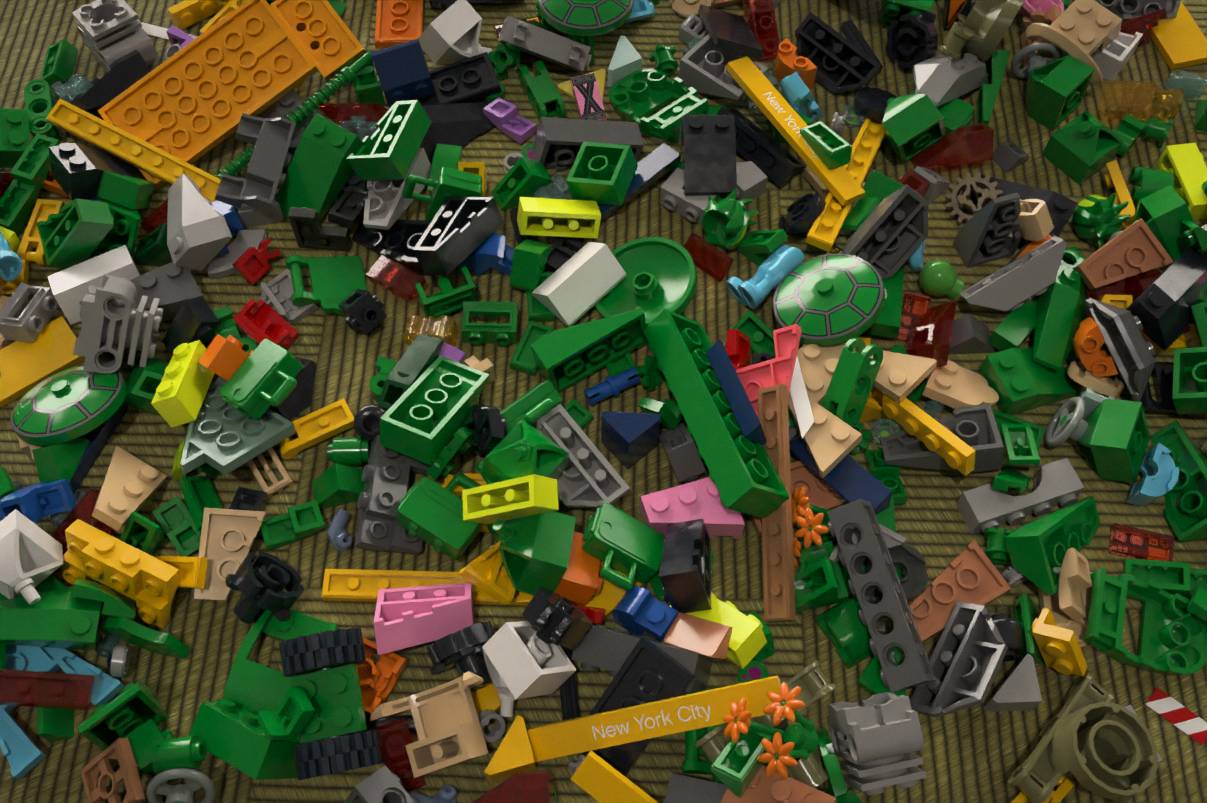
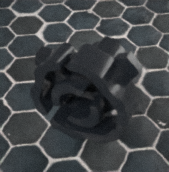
M926 11L923 15L904 14L900 17V20L891 22L887 30L888 42L886 46V52L890 61H898L900 68H913L914 65L933 57L938 48L939 36L933 24L936 19V15L933 12ZM910 20V21L913 22V23L908 24V25H907L905 28H903V29L900 31V33H899V30H900V28L903 26V24L905 23V21ZM902 55L907 56V57H909V58H911V59H914V60H912V61H908V60L900 61V60H903Z
M262 551L257 555L249 553L235 574H228L225 578L227 587L243 593L234 607V613L239 617L240 621L249 625L256 623L265 610L271 611L280 622L288 621L292 616L289 609L294 606L305 590L300 585L302 578L291 566L286 565L276 556Z
M480 622L444 636L433 642L434 644L427 646L433 666H435L430 669L431 675L439 674L456 666L460 677L463 673L470 671L483 678L484 682L471 688V693L492 684L481 656L483 654L482 646L495 634L491 622Z

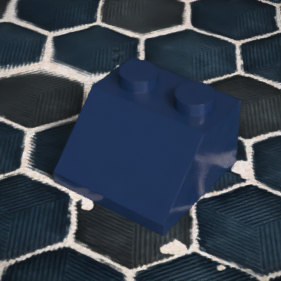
M419 39L371 53L389 108L396 101L416 100L436 93Z

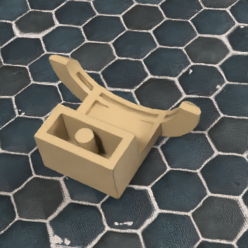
M1075 0L1050 26L1044 23H1032L1026 29V37L1030 41L1034 39L1047 41L1067 55H1071L1094 68L1090 83L1102 85V73L1090 55L1096 49L1102 52L1119 35L1122 19L1095 0Z
M470 671L463 673L457 679L437 687L380 704L369 717L370 721H375L411 711L419 741L405 746L414 778L435 773L489 754L470 691L471 688L482 684L484 681L482 677Z

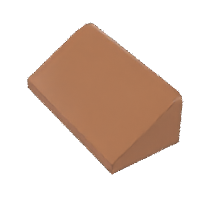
M679 612L666 633L663 643L711 658L726 659L733 627Z

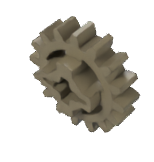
M968 172L966 173L965 180H962L960 177L956 178L957 186L949 185L951 193L945 196V199L949 201L946 204V210H953L950 213V218L958 217L957 222L960 226L963 222L969 221L992 199L1002 197L1003 191L996 190L998 188L997 181L990 183L989 174L983 179L980 172H977L975 177H971ZM964 188H966V191L964 192V194L958 196V194H959ZM971 192L973 197L978 200L977 208H975V204L970 200ZM962 211H966L972 215L965 214Z

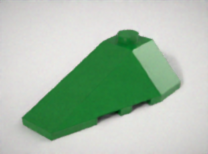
M1061 264L1055 282L1048 286L1047 291L1037 296L1033 361L1056 371L1062 367L1073 347L1072 338L1074 339L1075 332L1080 327L1079 324L1088 318L1081 304L1088 299L1083 279L1077 271Z
M1088 496L1025 524L1005 537L1006 551L1010 555L1012 566L1048 595H1053L1059 591L1060 571L1067 549L1074 548L1080 552L1083 546H1089L1101 525L1094 496Z

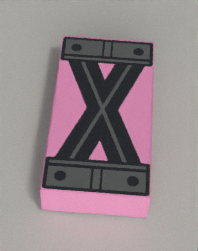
M591 73L572 77L570 83L580 119L606 121L607 116L595 74Z

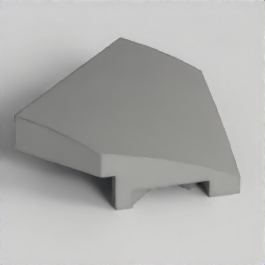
M288 269L284 270L267 284L261 282L262 293L260 299L270 305L287 322L296 323L318 309L315 303L299 307L292 304L291 295L294 292L291 273Z

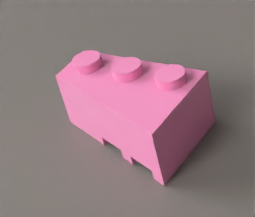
M710 477L640 497V514L644 524L649 525L654 530L665 535V537L668 524L697 519L704 520L710 538H714V536H732L734 539H741L745 526L740 512L729 510L722 504L719 490Z
M472 583L379 589L374 617L378 655L432 642L474 625Z

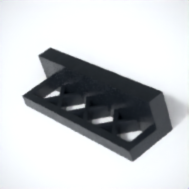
M722 106L716 114L734 115L736 151L748 161H752L779 187H784L794 173H802L806 168L805 165L736 108Z

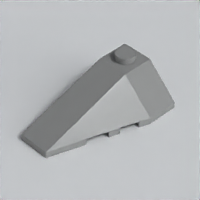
M424 148L418 149L404 179L367 181L368 199L365 200L363 220L365 227L389 230L414 201V199L404 198L402 190L407 176L410 174L429 179L431 164ZM416 183L413 192L420 194L425 185Z

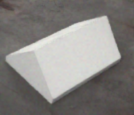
M588 242L532 292V295L565 325L571 327L626 277V272L606 244Z
M126 245L47 276L53 295L71 326L81 322V305L79 302L82 301L84 296H87L90 285L102 287L104 274L128 280L140 276Z

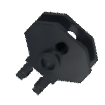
M542 586L537 590L522 613L523 617L532 625L531 628L537 631L536 636L547 644L554 643L557 646L561 645L573 651L593 624V621L569 599Z

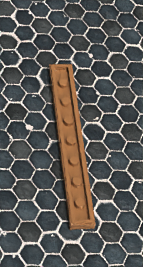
M777 384L758 389V419L767 443L763 444L790 497L766 518H761L764 620L768 623L796 620L788 393L786 385Z

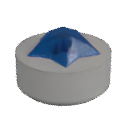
M116 645L113 652L108 656L107 665L110 668L112 677L124 678L128 674L131 662V648L129 646Z

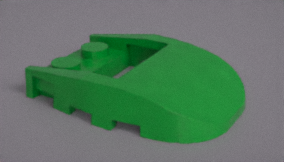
M657 69L637 70L614 83L608 92L612 107L625 122H638L640 133L663 140L669 139L668 134L682 126V116L709 113L707 98L700 100L697 91L693 87H686L684 80L676 77L674 80L667 78L666 72ZM675 100V102L660 110L653 116L646 118L648 115L655 112L656 110L666 105L670 101Z
M1103 568L1090 574L1091 580H1093L1087 633L1083 635V640L1121 664L1169 676L1195 673L1203 667L1207 658V622L1186 610L1190 602L1189 599L1178 593L1172 595L1162 590V584L1152 580L1143 582L1136 580L1135 576L1124 573L1118 577L1106 575V569ZM1126 597L1142 602L1137 655L1129 653L1128 648L1122 646Z
M289 609L292 615L288 621L280 622L271 611L265 610L241 643L224 689L223 699L235 703L236 708L256 716L260 711L276 710L290 686H292L291 677H284L283 672L248 660L257 641L264 635L282 642L314 633L336 631L340 629L338 625Z

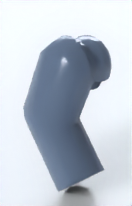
M342 509L337 510L327 530V536L336 550L346 551L353 542L351 535L349 536L345 530L351 515Z
M450 785L442 786L438 793L431 797L416 791H412L410 797L419 803H456L457 800L456 790Z

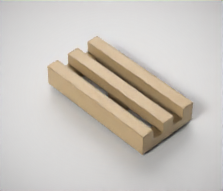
M272 447L267 449V452L282 475L283 480L278 482L262 453L257 455V458L273 483L272 486H267L252 459L247 462L263 492H267L268 499L272 498V494L278 492V494L283 492L284 487L288 486L290 488L294 486Z

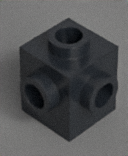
M359 288L338 305L346 316L344 319L346 324L353 331H360L366 334L374 332L382 325L381 321L387 317L382 310L384 305L379 298L371 295L369 291Z

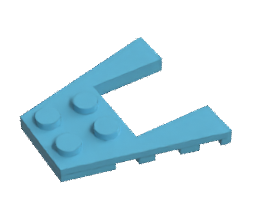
M7 644L5 654L8 656L3 690L0 691V747L10 764L12 776L20 780L46 757L9 714L12 709L38 688V674L40 671L56 673L61 668L96 707L106 704L125 686L119 680L107 675L102 670L85 662L66 649Z

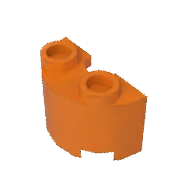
M786 38L778 46L775 64L776 79L781 83L782 79L786 76H791L796 71L808 89H812L817 67L807 57L796 56L797 47Z
M1090 316L1079 324L1080 327L1075 332L1074 339L1072 338L1073 351L1085 368L1095 376L1108 377L1117 375L1118 372L1112 357L1108 356L1104 348H1100L1105 343L1100 327Z

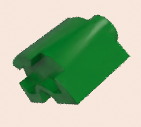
M1133 166L1131 170L1130 181H1133V188L1130 196L1132 201H1134L1135 210L1140 199L1169 185L1174 188L1173 174L1165 170Z
M857 598L844 600L813 618L823 634L832 640L836 653L847 669L874 655L869 643L872 637L868 626L866 627L860 619L859 609L861 606Z

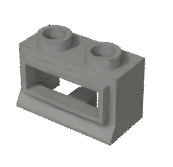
M23 282L20 283L0 310V333L6 340L31 343L35 341L59 307L50 287L30 286ZM28 299L29 303L24 309L22 304Z

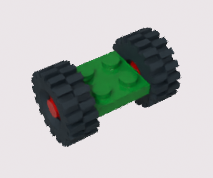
M361 629L331 630L280 642L283 676L291 677L292 686L303 687L315 710L299 735L301 745L293 747L298 781L381 764L377 730L355 733L367 730L357 668L358 664L366 662Z

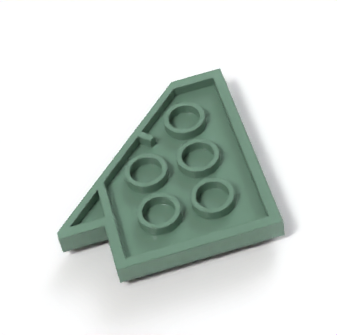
M218 377L211 381L196 420L189 422L180 462L182 473L187 474L207 462L226 475L294 434V423L270 408L258 420H254L251 417L248 419L223 400L224 397L220 394V389L227 381Z

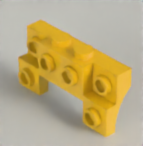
M79 519L65 530L68 551L63 555V565L61 568L62 576L68 583L74 585L76 578L93 582L98 581L135 600L137 614L145 623H153L164 628L171 621V605L180 583L179 569Z

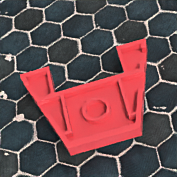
M797 324L773 331L776 358L736 369V373L757 417L758 389L784 384L787 386L789 396L802 333L801 327Z

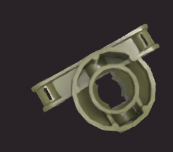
M975 0L976 3L968 17L963 14L958 15V22H954L943 41L944 45H941L939 50L957 60L962 52L965 51L987 62L1014 20L1024 0Z
M818 660L802 669L786 682L789 691L795 687L802 688L800 695L795 700L803 701L805 707L797 710L798 712H801L812 703L814 704L836 688V685L830 683L819 669L820 663ZM774 713L750 718V721L783 731L792 724H800L796 720L794 723H791L784 716L778 725H774ZM727 723L715 728L695 743L697 748L703 750L712 765L731 739V736L729 738L724 737ZM818 745L809 754L807 760L794 758L798 763L797 766L786 765L788 777L813 788L818 787L829 778L819 763Z
M1089 671L1085 672L1083 677L1080 676L1073 683L1069 690V698L1059 714L1053 717L1041 730L1039 736L1042 739L1036 748L1008 779V784L1012 787L1017 786L1030 798V803H1043L1050 796L1061 776L1069 771L1084 788L1098 797L1110 799L1114 803H1126L1133 795L1143 792L1154 781L1158 768L1157 747L1149 729L1137 715L1119 704L1110 703L1115 694L1111 690L1106 691L1093 680V675Z

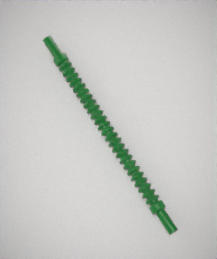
M365 53L350 67L345 66L342 68L340 75L335 74L334 80L330 78L329 84L324 83V88L319 87L318 93L313 92V97L308 96V101H302V106L297 105V110H291V115L286 114V119L302 123V118L305 117L307 119L308 113L313 114V109L318 110L319 104L324 105V100L329 101L330 95L335 96V91L340 92L341 86L346 87V82L351 83L355 80V75L373 61L370 54ZM255 145L252 147L247 146L246 152L241 151L242 155L240 157L236 155L235 161L230 160L231 164L229 166L224 165L225 169H219V174H213V176L221 179L223 173L236 177L237 172L242 173L241 169L243 167L247 168V163L250 162Z

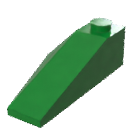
M1175 420L1151 436L1153 446L1161 443L1171 451L1169 455L1174 460L1175 467H1179L1177 483L1172 490L1164 494L1166 508H1164L1165 516L1179 541L1187 542L1207 538V460L1180 423Z
M74 586L38 593L41 600L34 605H29L23 596L0 601V644L95 651L103 601L72 597Z

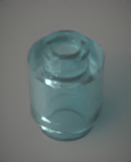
M1177 69L1174 74H1169L1165 87L1168 88L1169 94L1190 99L1194 97L1200 98L1205 90L1207 79L1202 78L1200 74Z

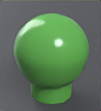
M944 260L928 262L923 266L919 274L920 286L929 295L936 297L946 295L954 299L964 287V281L957 277L955 268Z

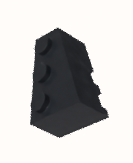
M446 198L413 248V252L425 275L448 276L504 223L494 198Z
M697 519L668 524L666 537L663 540L664 549L659 578L663 585L664 600L666 603H670L672 608L677 610L678 613L711 610L710 536L704 520Z

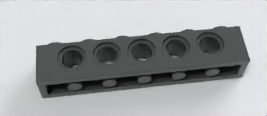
M858 499L827 512L830 518L828 528L831 535L835 539L837 538L840 547L838 556L842 565L848 569L851 578L848 580V584L852 594L858 598L860 603L859 616L862 623L866 627L868 626L872 637L869 643L873 654L879 657L882 666L880 675L884 685L890 688L891 692H902L935 681L936 678L871 502ZM859 529L861 531V540L859 543L854 544L852 535L855 530ZM870 558L872 568L869 573L865 574L862 564L865 559ZM879 587L883 592V598L876 604L873 600V592ZM888 617L894 623V628L890 634H887L883 627L884 621ZM899 647L905 653V660L901 665L894 658V653Z

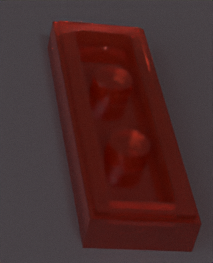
M0 669V705L89 710L95 677L93 675Z

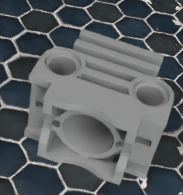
M96 0L82 5L79 9L71 12L76 19L77 29L85 45L91 51L94 59L107 73L110 71L108 66L115 60L136 49L147 66L160 59L150 37L142 28L138 15L124 0Z
M104 274L102 287L90 285L87 296H84L81 302V332L75 341L73 355L85 357L83 370L103 374L114 373L120 368L127 349L130 350L128 364L134 365L137 353L140 351L142 354L139 366L145 367L148 358H154L159 334H154V332L158 333L159 323H161L164 309L158 308L160 299L154 298L150 311L146 310L148 296H142L138 308H135L137 289L128 279Z
M888 691L874 694L868 699L863 700V707L858 706L857 702L841 701L828 704L830 715L826 717L834 750L838 756L848 760L840 762L841 769L850 773L843 775L845 783L856 788V790L865 792V795H876L885 792L884 787L898 784L899 788H908L917 785L916 780L927 778L924 770L915 767L924 764L923 758L911 753L923 750L924 741L918 713L912 710L909 696H896L893 692Z

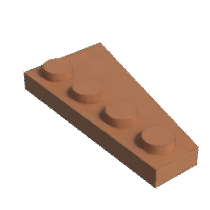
M975 540L909 605L922 643L944 631L957 601L986 606L1011 590L1009 584Z

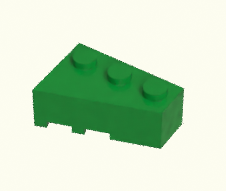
M396 101L378 121L377 126L379 128L371 137L365 136L361 141L363 146L356 155L351 153L346 158L361 181L405 178L431 124L419 101Z
M76 198L60 208V213L50 214L47 221H39L37 223L48 267L67 269L89 259L92 252L113 228L114 218L110 213L108 203Z
M217 699V702L201 703L189 736L197 735L200 741H204L208 752L255 780L298 778L293 747L301 745L299 737L295 740L270 741L262 730L257 716L236 708L235 703L226 699Z

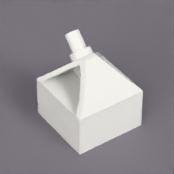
M457 0L432 21L418 38L422 50L435 64H452L485 52L489 54L492 51V48L481 47V44H478L482 18L466 0Z
M15 509L0 521V593L8 599L23 596L29 605H34L41 600L35 587L63 565V549L61 543Z
M528 621L506 622L482 646L492 684L495 690L499 692L498 699H501L500 716L503 717L513 716L514 700L553 694L576 671V668L561 646H557L554 643L547 644L536 636L537 631L531 628L532 625Z

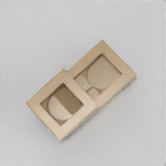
M1070 548L1067 549L1060 571L1059 604L1060 610L1076 621L1086 618L1081 590L1093 587L1088 560L1076 549Z

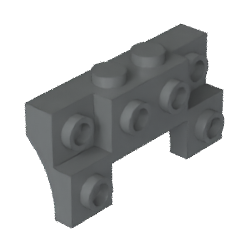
M242 113L235 138L255 145L245 178H238L223 173L215 200L241 208L242 203L269 212L276 189H281L286 174L281 172L283 167L288 168L292 156L291 153H288V148L296 122L283 117L260 118Z
M377 435L374 441L371 442L368 464L362 472L361 480L365 483L364 489L357 501V508L360 509L354 547L367 551H394L417 556L421 553L423 540L418 536H411L407 529L397 523V510L399 502L407 493L409 472L428 475L426 472L430 465L380 445V435Z

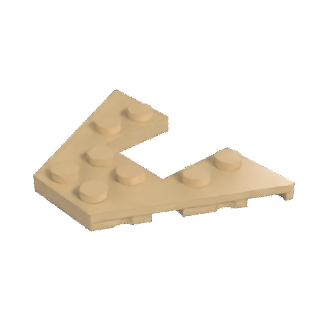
M842 343L832 346L804 344L797 352L815 420L803 438L822 478L862 441V434L821 406L845 346ZM883 351L882 364L873 386L898 403H901L936 368L937 360ZM789 391L788 407L794 418L795 425L800 433L793 401Z

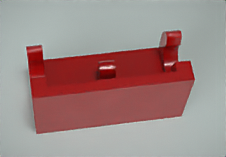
M253 299L250 300L238 315H235L233 318L259 344L264 339H269L288 351L301 335L270 305L261 299L257 303Z

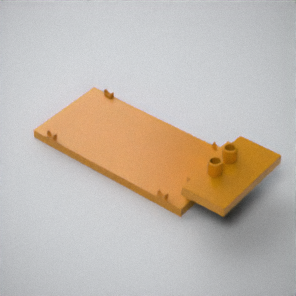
M247 0L99 109L98 112L104 121L192 164L237 131L242 113L256 117L292 89H297L298 86L304 84V80L318 71L328 82L335 74L340 73L342 68L348 67L367 52L327 0H276L270 5L266 0ZM139 169L147 181L156 183L155 190L167 183Z

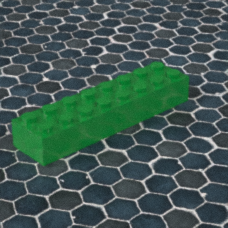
M664 309L643 332L648 340V347L653 351L658 361L657 366L667 380V387L676 399L677 409L685 418L688 425L687 430L698 446V453L710 471L709 477L719 490L720 500L729 510L766 518L790 497L763 444L744 437L706 355V351L712 347V344L702 324Z

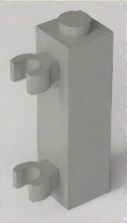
M511 16L505 18L498 39L500 43H505L510 47L577 72L583 71L584 68L589 66L592 56L589 54L591 48L589 46Z

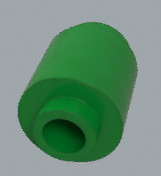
M361 437L334 438L333 444H328V459L333 461L334 464L346 466L364 465V462H368L371 442Z
M197 735L163 740L161 744L153 747V767L157 772L173 768L199 769L202 761L206 759V745L204 741H200Z

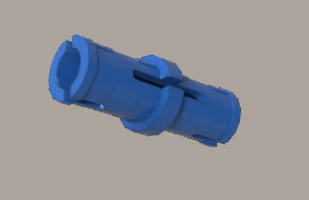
M632 366L630 369L614 377L611 375L605 377V381L583 391L585 397H590L587 401L590 406H593L610 396L616 397L620 395V391L640 383L641 379L640 376H636L638 372Z

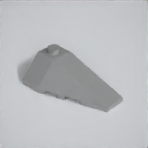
M184 173L168 189L167 246L174 265L202 271L231 240L232 236L225 217L220 212L214 210L212 207L213 203L201 195L199 187Z

